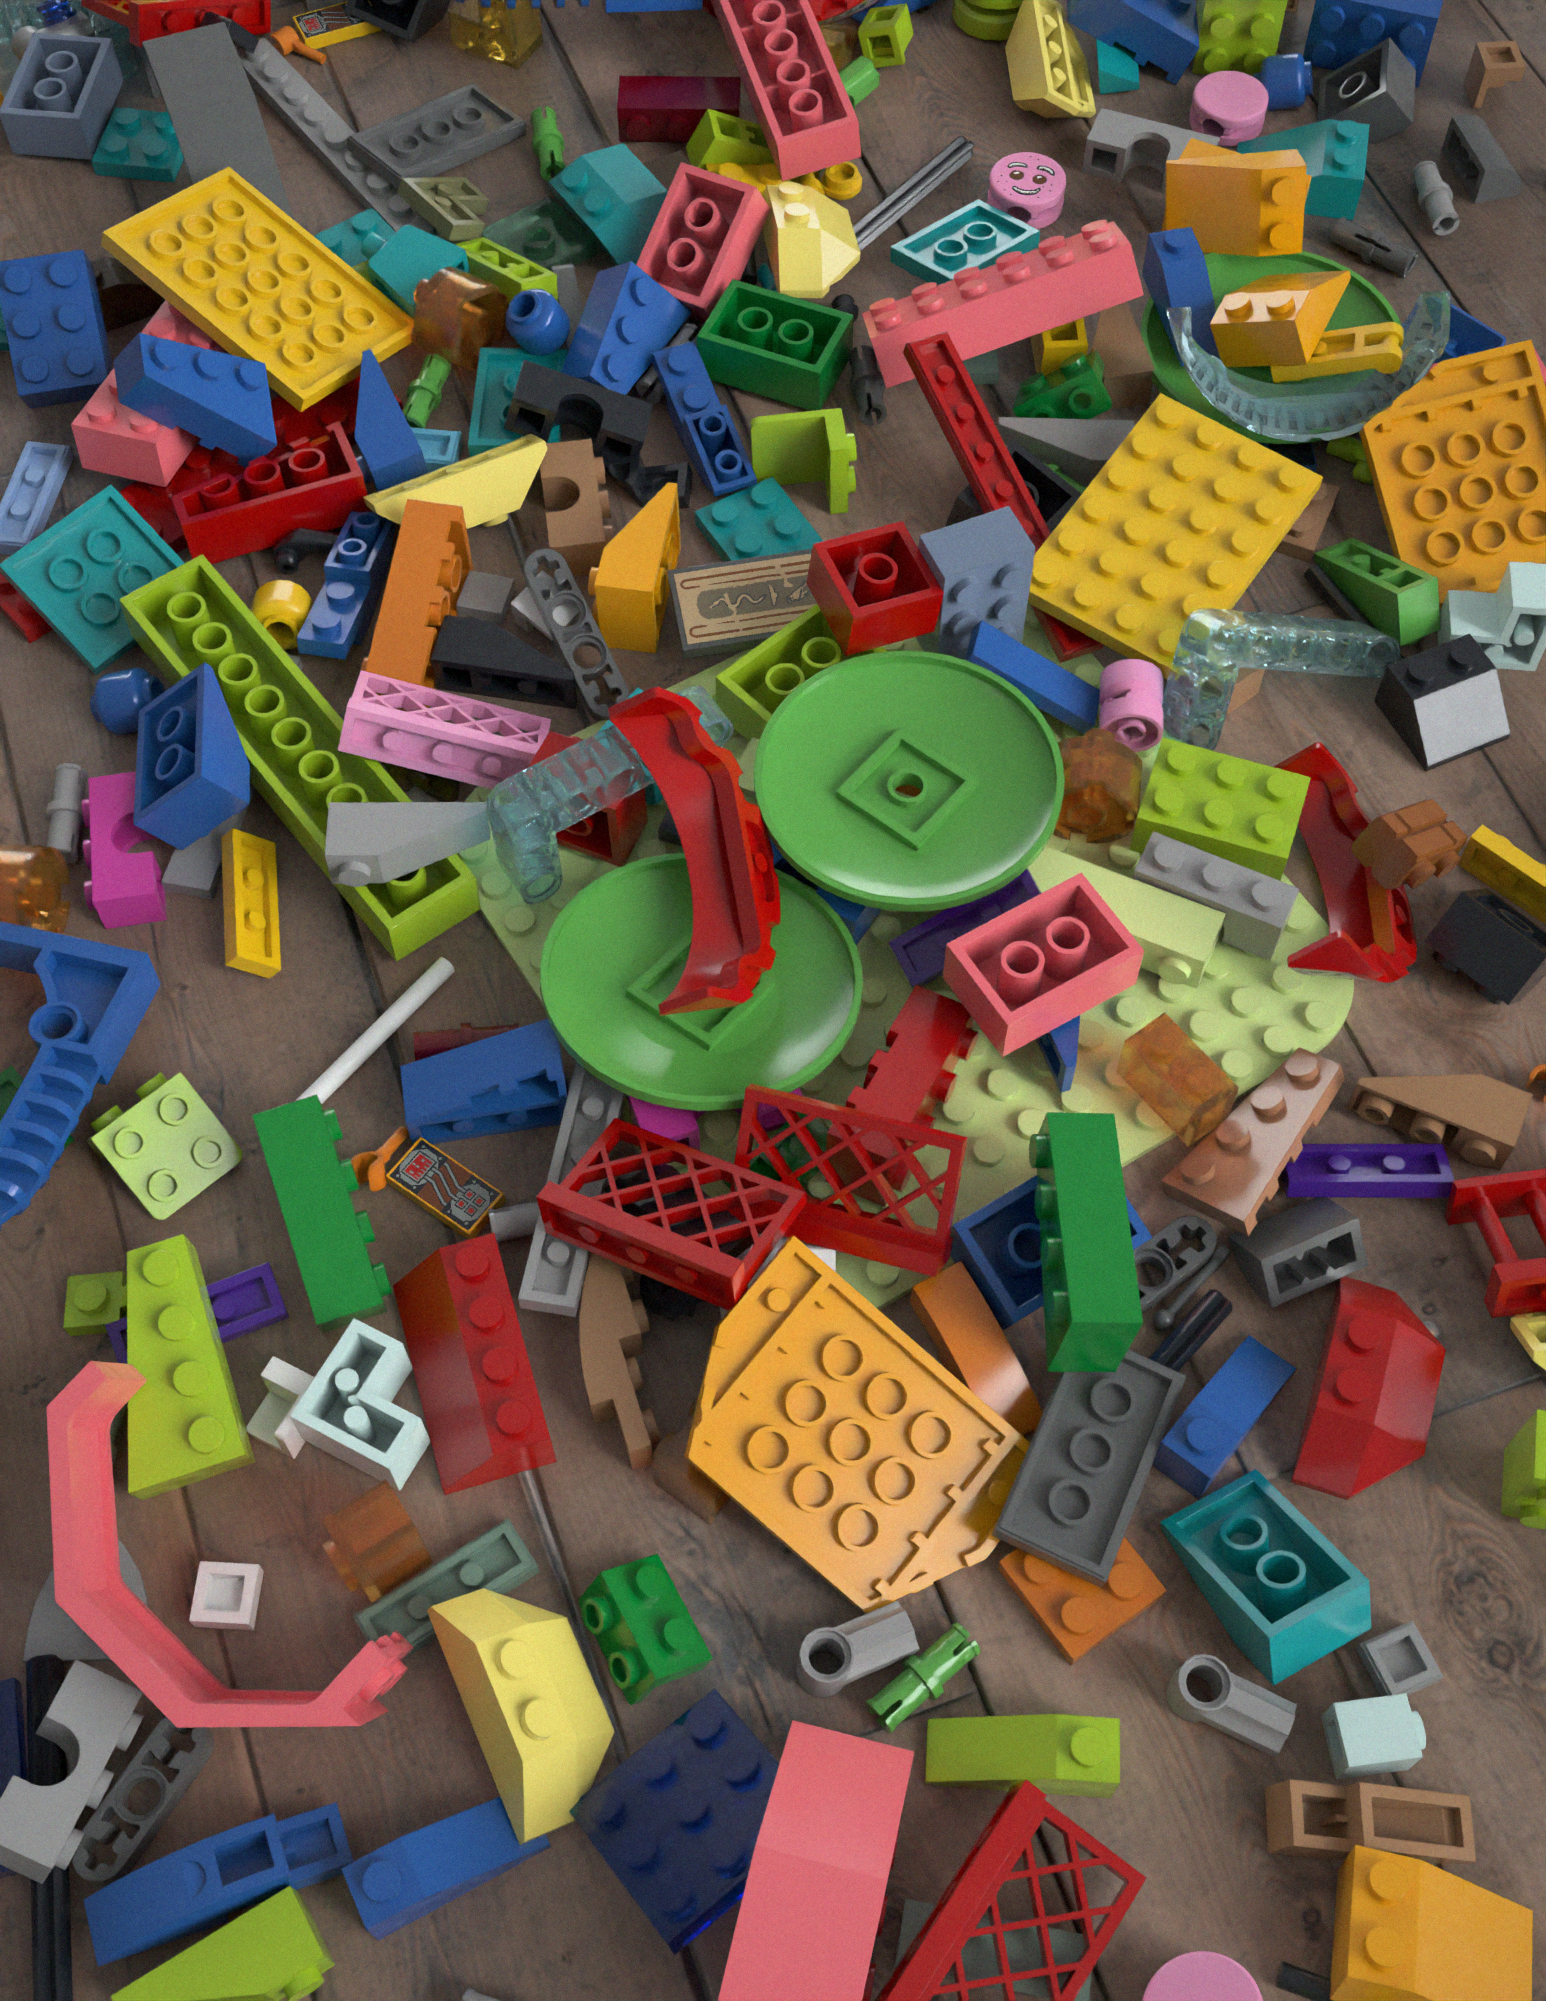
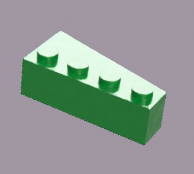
M316 1094L253 1114V1120L318 1328L322 1333H326L350 1325L354 1318L362 1321L387 1312L383 1296L392 1294L393 1291L383 1261L373 1264L367 1244L375 1242L376 1238L367 1210L357 1212L351 1192L360 1190L350 1158L341 1161L335 1141L344 1139L334 1107L324 1110Z
M1047 1112L1039 1133L1032 1134L1029 1143L1030 1165L1032 1168H1037L1038 1185L1035 1192V1213L1040 1222L1047 1372H1116L1140 1330L1143 1318L1115 1116L1113 1113Z

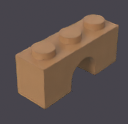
M591 439L546 443L547 451L540 464L545 510L568 508L562 511L545 513L549 547L562 555L573 576L590 575L592 567L599 568L603 548L614 538L612 525H603L602 520L611 518L608 491H598V485L606 484L603 456L594 457Z

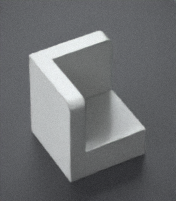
M543 570L535 577H544L550 587V597L558 592L554 579ZM526 587L511 602L514 622L527 633L535 626L550 640H553ZM571 604L559 605L552 614L553 619L561 626L575 624L580 618V612Z
M273 1356L260 1375L269 1393L248 1423L246 1430L251 1437L295 1459L306 1441L300 1436L290 1418V1414L315 1377Z

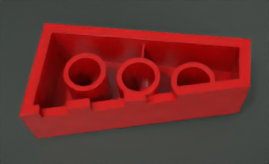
M340 421L326 426L327 434L309 442L304 436L289 443L291 451L268 460L263 455L248 462L249 466H247L244 472L235 477L224 473L173 496L172 500L192 559L203 554L211 564L220 563L226 559L275 546L296 528L302 527L328 531L344 526L351 511L372 512L366 506L363 498L367 496L363 474Z
M916 985L889 1029L886 1047H889L890 1050L886 1052L877 1049L869 1062L863 1088L859 1086L854 1087L846 1101L845 1107L934 1129L936 1118L931 1116L937 1102L943 1104L948 1102L958 1077L957 1074L953 1073V1070L959 1059L968 1061L979 1035L978 1031L972 1029L973 1017L964 1005ZM834 1124L831 1125L827 1132L826 1150L843 1140ZM850 1125L854 1132L861 1129L860 1127ZM870 1131L859 1138L877 1166L898 1153L884 1133ZM904 1139L908 1146L916 1142ZM849 1146L827 1158L845 1185L866 1173ZM902 1159L881 1173L893 1190L902 1193L912 1172ZM871 1179L850 1192L883 1207L887 1204Z

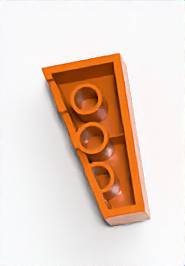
M407 499L378 620L374 628L369 657L364 658L361 666L362 671L435 689L436 682L431 656L445 615L458 616L456 604L469 571L474 570L462 506ZM375 692L378 696L385 695ZM397 708V710L406 711L404 708Z

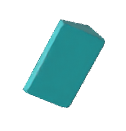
M1096 39L1100 94L1140 89L1138 63L1133 60L1136 53L1116 41L1110 47Z

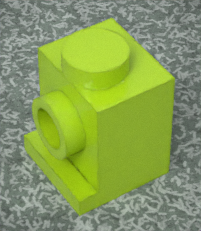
M907 3L870 8L857 32L863 56L873 62L874 68L903 65L905 63L904 52L914 34Z

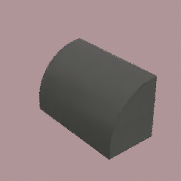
M1473 114L1452 116L1442 152L1473 203L1477 204L1520 195L1522 189L1521 179L1485 121Z
M1316 1197L1257 1223L1249 1237L1240 1232L1228 1235L1232 1252L1245 1279L1258 1297L1271 1308L1368 1266L1358 1217L1327 1197Z

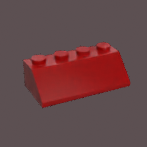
M490 1233L437 1249L393 1285L442 1489L444 1495H448L557 1461L495 1234Z

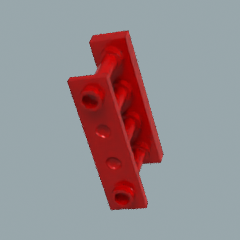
M1546 1168L1453 1180L1445 1213L1448 1225L1476 1222L1495 1261L1484 1297V1303L1491 1318L1546 1311V1257L1530 1260L1519 1259L1499 1219L1529 1215L1546 1247Z

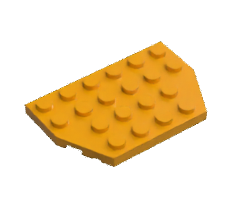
M1532 339L1439 362L1424 378L1408 391L1403 392L1383 412H1379L1362 427L1359 434L1394 557L1438 578L1440 610L1448 590L1496 593L1509 562L1546 564V387Z
M792 1236L787 1239L748 1286V1290L739 1302L715 1326L684 1458L863 1614H867L893 1603L909 1593H916L934 1584V1581L963 1567H970L987 1559L1000 1541V1539L991 1534L1030 1442L800 1240Z

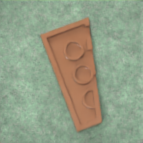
M1299 1047L1161 1180L1166 1196L1249 1237L1257 1224L1255 1214L1263 1202L1270 1203L1279 1188L1277 1178L1287 1162H1295L1303 1149L1301 1140L1308 1128H1314L1318 1125L1345 1081L1341 1064Z

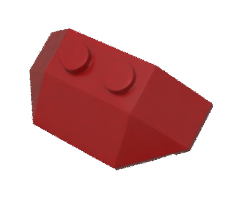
M1346 1276L1338 1279L1291 1483L1349 1500L1364 1489L1419 1460L1425 1454L1446 1349L1395 1291Z

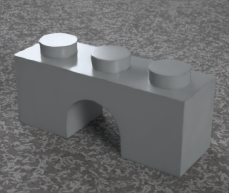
M1101 108L1086 140L1082 173L1121 182L1129 169L1137 166H1149L1162 173L1163 180L1160 193L1165 194L1166 161L1178 160L1191 138L1219 146L1220 138Z
M1154 831L1132 879L1226 913L1223 921L1225 932L1222 942L1269 961L1288 923L1300 890L1297 887Z
M75 1659L35 1733L56 1743L63 1749L69 1762L68 1778L55 1785L38 1786L15 1775L12 1776L0 1798V1865L41 1884L45 1881L54 1865L63 1870L67 1868L84 1835V1832L74 1828L84 1806L86 1805L96 1810L115 1774L104 1769L115 1747L123 1751L127 1750L144 1717L134 1712L143 1693L141 1690Z

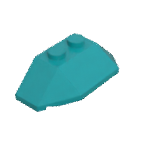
M624 143L576 157L545 184L616 265L630 261L637 264L668 193V190Z

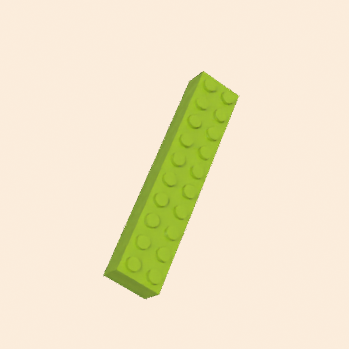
M203 554L119 599L131 636L172 686L204 662L213 668L250 764L251 784L330 881L331 878L324 856L329 803L412 802L377 760L338 751L343 719ZM457 854L386 883H368L360 887L347 886L343 883L333 884L396 962L481 909L476 877Z

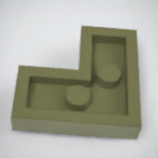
M402 178L397 193L411 205V209L415 214L425 218L437 229V234L441 238L457 243L461 240L481 237L485 223L476 215L485 214L490 199L467 178Z

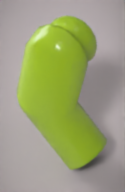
M1344 434L1332 437L1327 446L1326 453L1355 463L1353 477L1366 484L1373 483L1362 441Z

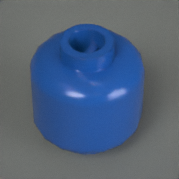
M1294 52L1268 56L1261 64V72L1253 73V77L1259 80L1268 92V111L1301 107L1305 103L1306 96L1313 94L1311 61L1305 62L1301 53Z
M533 288L517 294L510 302L505 315V325L510 335L531 355L545 356L555 352L566 341L570 331V319L566 311L552 294L543 289Z
M130 668L105 674L96 682L94 695L90 698L91 712L97 722L103 723L106 729L115 735L138 732L139 711L166 690L158 677L152 676L143 668Z

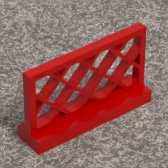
M81 0L82 7L128 27L130 43L137 47H142L143 41L203 27L200 24L205 12L209 11L233 20L253 35L271 33V0Z
M752 1083L746 1087L734 1164L749 1170L750 1160L764 1152L782 1178L778 1182L804 1191L806 1195V1205L783 1237L795 1236L798 1240L933 1277L937 1276L950 1259L954 1238L950 1237L968 1137ZM759 1102L778 1107L790 1126L770 1139L757 1120ZM796 1112H800V1113H804V1114H808V1115H806L805 1117H803L802 1119H800V1117L798 1116V1114H797ZM816 1117L831 1120L843 1137L842 1141L824 1152L805 1126ZM850 1125L860 1127L861 1129L854 1132ZM870 1131L886 1134L898 1152L878 1166L859 1140V1138ZM795 1132L812 1157V1160L792 1172L774 1144ZM755 1138L759 1146L752 1150L753 1140ZM904 1139L916 1142L908 1146ZM926 1144L950 1150L947 1171L932 1180L913 1153ZM849 1146L866 1173L845 1185L827 1158ZM903 1159L920 1184V1187L899 1199L881 1172ZM816 1165L835 1191L823 1200L809 1197L797 1177ZM870 1179L889 1205L876 1214L863 1211L850 1193ZM945 1181L943 1195H941L936 1186ZM731 1184L730 1193L736 1192L734 1184ZM926 1193L939 1212L937 1228L932 1229L917 1225L904 1206ZM772 1199L749 1204L753 1219L776 1214L783 1206L782 1203ZM840 1199L843 1205L836 1204L833 1202ZM741 1207L727 1210L741 1222H745ZM894 1213L897 1219L890 1218L887 1216Z
M618 1118L612 1120L560 1185L549 1181L536 1196L547 1234L728 1311L739 1302L748 1290V1284L807 1203L804 1191ZM620 1140L638 1146L641 1150V1154L609 1161L608 1154ZM673 1161L687 1166V1173L656 1180L653 1166ZM646 1168L650 1182L617 1190L614 1176ZM606 1178L611 1190L609 1193L593 1197H587L578 1193L584 1184ZM719 1180L734 1184L736 1192L705 1200L700 1185ZM693 1187L697 1202L665 1210L661 1195ZM654 1197L658 1212L635 1217L623 1212L622 1205ZM768 1199L783 1204L776 1214L753 1219L749 1204ZM737 1207L742 1208L745 1222L713 1230L709 1217L710 1214ZM702 1217L706 1232L684 1237L672 1232L669 1225ZM751 1237L753 1247L743 1260L720 1252L718 1246L720 1244Z
M1025 1779L1011 1785L875 2001H930L933 1995L957 1991L958 2001H969L967 1989L1000 1983L1004 2001H1016L1012 1981L1039 1976L1046 1977L1050 2001H1074L1147 1878L1044 1800L1047 1795ZM1043 1820L1063 1835L1068 1863L1036 1868L1031 1838ZM1077 1846L1094 1859L1080 1861ZM1022 1854L1025 1870L1011 1872ZM1103 1865L1124 1881L1110 1906L1089 1909L1081 1868ZM1070 1870L1078 1911L1045 1916L1038 1876ZM1027 1878L1034 1919L1001 1924L996 1894L1005 1881ZM988 1909L990 1926L975 1929ZM1105 1914L1094 1932L1091 1916ZM1079 1919L1085 1949L1077 1962L1055 1966L1047 1924ZM1036 1926L1044 1968L1010 1973L1003 1932ZM992 1934L999 1976L966 1981L961 1950L970 1937ZM952 1966L955 1983L940 1986ZM1071 1971L1061 1989H1059L1057 1973Z

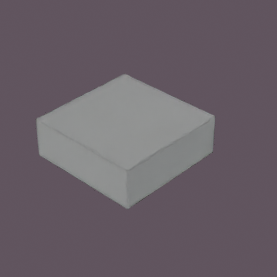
M469 571L456 604L458 616L475 617L480 620L503 624L516 590L514 578Z
M1413 1620L1364 1641L1356 1647V1651L1381 1697L1405 1693L1408 1696L1439 1682L1444 1677Z

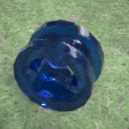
M46 0L35 6L37 12H42L45 16L43 21L45 27L63 22L78 13L76 8L69 6L68 0Z

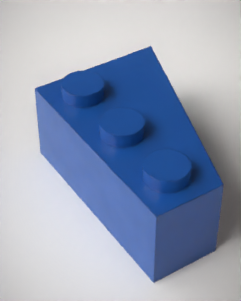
M1067 0L1069 23L1112 47L1115 41L1136 53L1133 60L1142 66L1146 64L1147 60L1168 72L1166 80L1174 85H1177L1200 48L1196 0Z
M632 261L597 272L561 373L626 395L652 363V353L665 347L692 311Z
M138 333L113 360L119 403L171 430L178 426L200 437V445L210 450L217 446L238 457L237 464L245 468L249 466L248 462L263 455L266 456L277 446L265 363L143 333Z
M548 1019L400 1066L405 1121L412 1144L420 1137L431 1144L561 1125L568 1088L561 1044Z

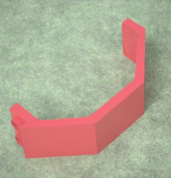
M89 1361L46 1407L55 1602L177 1728L362 1726L388 1712L389 1710L376 1696L378 1694L381 1697L385 1695L407 1672L408 1668L401 1661L414 1648L398 1631H394L390 1637L387 1635L381 1636L375 1643L372 1640L369 1641L324 1691L233 1689L222 1684L125 1584L120 1572L110 1427L118 1411L148 1380L132 1364Z
M792 1720L756 1841L718 2001H862L915 1751Z

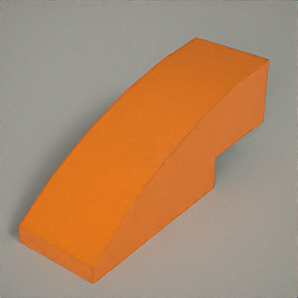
M959 1261L940 1271L936 1277L931 1276L912 1286L910 1305L938 1347V1359L942 1366L1024 1438L1034 1433L1043 1413L999 1323L963 1263Z

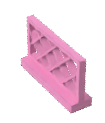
M361 670L352 698L349 699L338 751L526 798L522 776L549 733L551 719ZM375 692L385 695L378 696ZM424 705L432 706L433 708H426ZM397 708H404L407 712L397 710ZM451 720V721H453L455 724L448 723V722H444V721ZM499 732L503 736L495 735L492 733Z

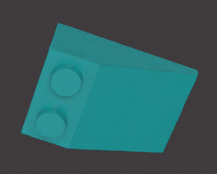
M1327 119L1239 142L1237 152L1246 154L1297 149L1307 165L1306 174L1312 176L1304 214L1338 219L1345 217L1347 220H1354L1365 178L1370 124L1357 123L1352 120L1339 121Z
M1257 1469L1160 1521L1162 1532L1236 1646L1273 1686L1372 1628L1369 1579Z

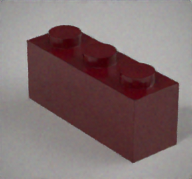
M620 76L617 100L619 142L688 143L707 109L741 118V77Z

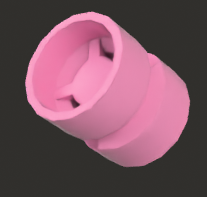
M1125 659L1108 665L1100 675L1099 737L1102 743L1113 750L1133 753L1145 751L1156 746L1163 736V674L1161 670L1153 663L1141 659Z

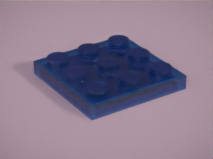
M715 1688L581 1796L579 1801L569 1811L575 1822L674 1955L743 1898L756 1841L779 1767L778 1761Z

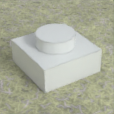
M200 1561L189 1618L190 1623L194 1627L254 1630L264 1573L259 1564Z

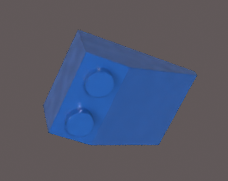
M205 662L139 711L133 824L181 851L199 838L207 836L212 829L232 815L240 813L249 804L251 794L250 764L214 670Z

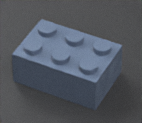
M33 32L0 108V119L13 154L92 160L124 80L112 38Z
M1010 506L920 535L918 549L944 592L935 631L916 637L923 651L949 655L964 660L972 629L981 620L1022 643L1035 546Z

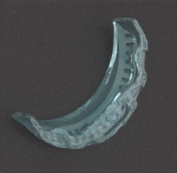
M1450 291L1420 293L1414 307L1401 325L1404 329V340L1401 347L1403 352L1402 366L1398 371L1391 374H1383L1376 369L1338 374L1324 380L1303 384L1268 383L1248 378L1225 367L1220 359L1206 353L1192 338L1191 307L1167 308L1166 313L1179 355L1187 372L1201 393L1221 413L1244 428L1270 438L1295 442H1308L1313 438L1327 441L1359 432L1368 421L1379 412H1383L1398 396L1408 391L1425 377L1435 359H1440L1449 341L1451 295Z

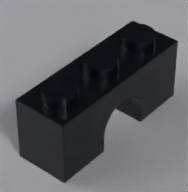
M524 360L503 429L524 436L533 434L547 443L553 427L560 424L575 425L583 429L590 436L594 457L603 456L604 461L606 458L640 454L653 404Z

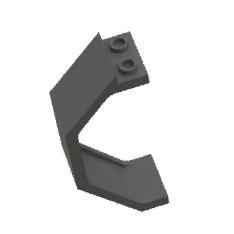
M225 22L143 41L140 55L150 90L154 99L162 97L192 185L230 167L294 220L254 92Z

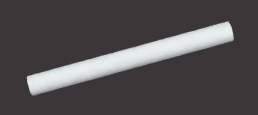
M440 957L296 1101L317 1094L321 1104H323L455 972L452 964L445 958Z

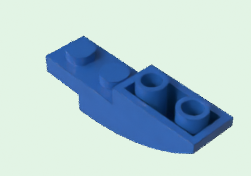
M691 341L653 352L652 364L667 398L666 409L690 461L708 490L715 497L757 484L756 475L726 404H720L695 342Z
M350 512L324 563L326 581L297 636L299 653L346 659L352 644H362L385 579L396 529L395 522L373 512Z
M337 1802L277 1822L273 1813L236 1826L147 1864L85 1898L83 1901L98 1967L227 1923L228 1913L263 1902L288 1886L298 1890L342 1875L341 1868L354 1861Z

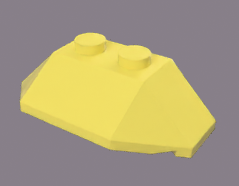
M1023 0L1005 47L1013 101L1025 111L1031 110L1044 118H1091L1096 113L1087 60L1074 31L1064 20L1066 13L1062 4L1055 0Z
M796 182L767 185L762 197L771 210L762 231L777 292L795 298H823L829 292L830 286L841 280L860 261V249L848 210L810 186H802Z
M529 434L363 498L366 506L376 514L400 525L407 499L462 506L466 529L482 524L484 527L494 526L506 521L509 518L508 513L521 508L546 454L547 446L545 440Z
M485 1588L431 1606L427 1613L519 1844H524L573 1823L580 1815L615 1731L567 1617Z

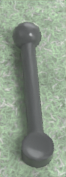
M1223 1243L1167 1309H1160L1154 1314L1153 1324L1156 1329L1168 1331L1174 1326L1175 1315L1214 1271L1223 1265L1232 1253V1249Z

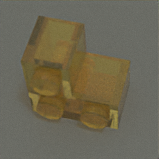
M464 0V4L456 2L447 11L453 46L513 69L519 70L543 44L539 8L531 9L528 0H516L515 9H506L504 0H491L490 8L481 7L479 0Z

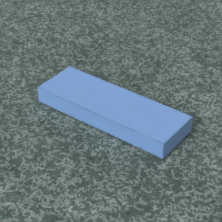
M32 441L26 442L0 502V554L13 555L43 533L74 458L70 446Z

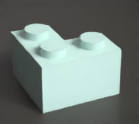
M1509 562L1496 593L1448 590L1440 610L1441 630L1437 631L1438 645L1470 633L1497 669L1535 671L1546 648V564Z
M354 1318L290 1414V1418L300 1436L308 1443L398 1491L402 1489L431 1442L420 1417L391 1403L412 1370V1365L403 1343Z

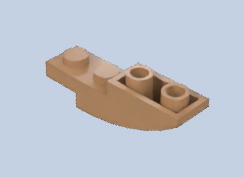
M592 1253L583 1285L579 1316L583 1377L594 1425L617 1418L631 1468L635 1470L654 1464L651 1444L661 1441L652 1408L641 1410L635 1391L644 1389V1383L635 1356L644 1354L641 1334L650 1331V1326L641 1298L631 1301L626 1287L627 1283L634 1282L632 1269Z

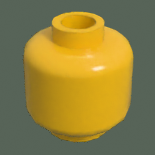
M274 580L266 582L258 588L252 599L251 612L282 649L286 651L298 648L297 636L313 606V601L309 593L301 585L289 580Z

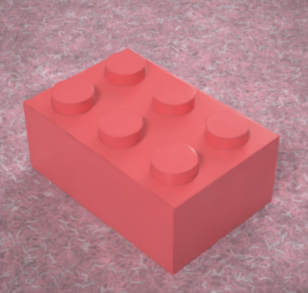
M681 162L636 265L691 310L690 318L705 323L731 280L740 281L771 209L757 187Z
M1081 872L947 943L943 979L999 1054L1004 1057L1135 985L1144 949Z

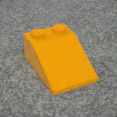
M1297 149L1167 160L1165 231L1191 227L1203 253L1214 252L1217 254L1254 257L1302 253L1307 165Z
M1350 271L1266 275L1226 294L1210 322L1223 367L1307 365L1351 279Z
M668 482L603 548L599 568H591L588 593L589 596L596 597L592 616L608 648L657 653L670 596L667 570L676 569L681 549L677 483Z
M1355 1845L1338 1869L1331 1992L1329 1999L1334 2001H1532L1533 1911L1420 1859Z

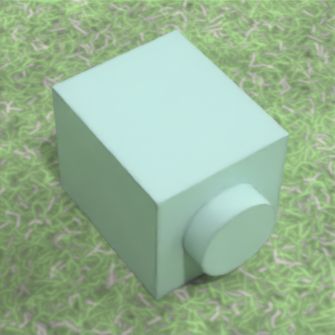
M1407 1693L1336 1702L1321 1716L1336 1779L1409 1770L1423 1758L1421 1750H1424L1426 1747L1425 1729L1419 1713L1411 1711Z

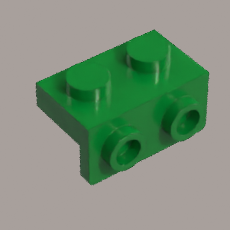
M1097 350L1084 356L1083 352L1076 353L1061 362L1059 365L1060 369L1046 376L1042 372L1036 373L1024 380L1019 386L1020 389L1017 391L1013 405V411L1020 418L1091 419L1112 407V400L1102 383L1105 364Z
M658 1553L600 1572L578 1600L584 1624L594 1634L608 1662L609 1672L614 1683L621 1688L630 1705L642 1702L657 1686L704 1669L713 1659Z

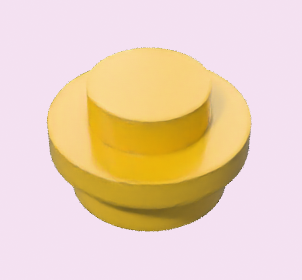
M848 161L827 167L821 178L825 194L836 200L852 198L862 189V177L858 172V168Z

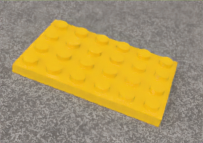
M230 167L207 177L102 233L101 246L231 355L265 363L268 386L299 412L304 411L358 377L361 373L363 351L371 349L379 364L417 340L420 335L422 325Z
M1160 393L1034 555L1028 603L1129 659H1141L1153 663L1161 670L1165 679L1177 685L1317 493L1323 476Z

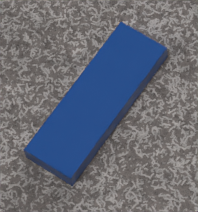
M983 620L972 629L964 660L984 667L1004 678L1019 689L1036 707L1084 735L1095 726L1099 707V689Z

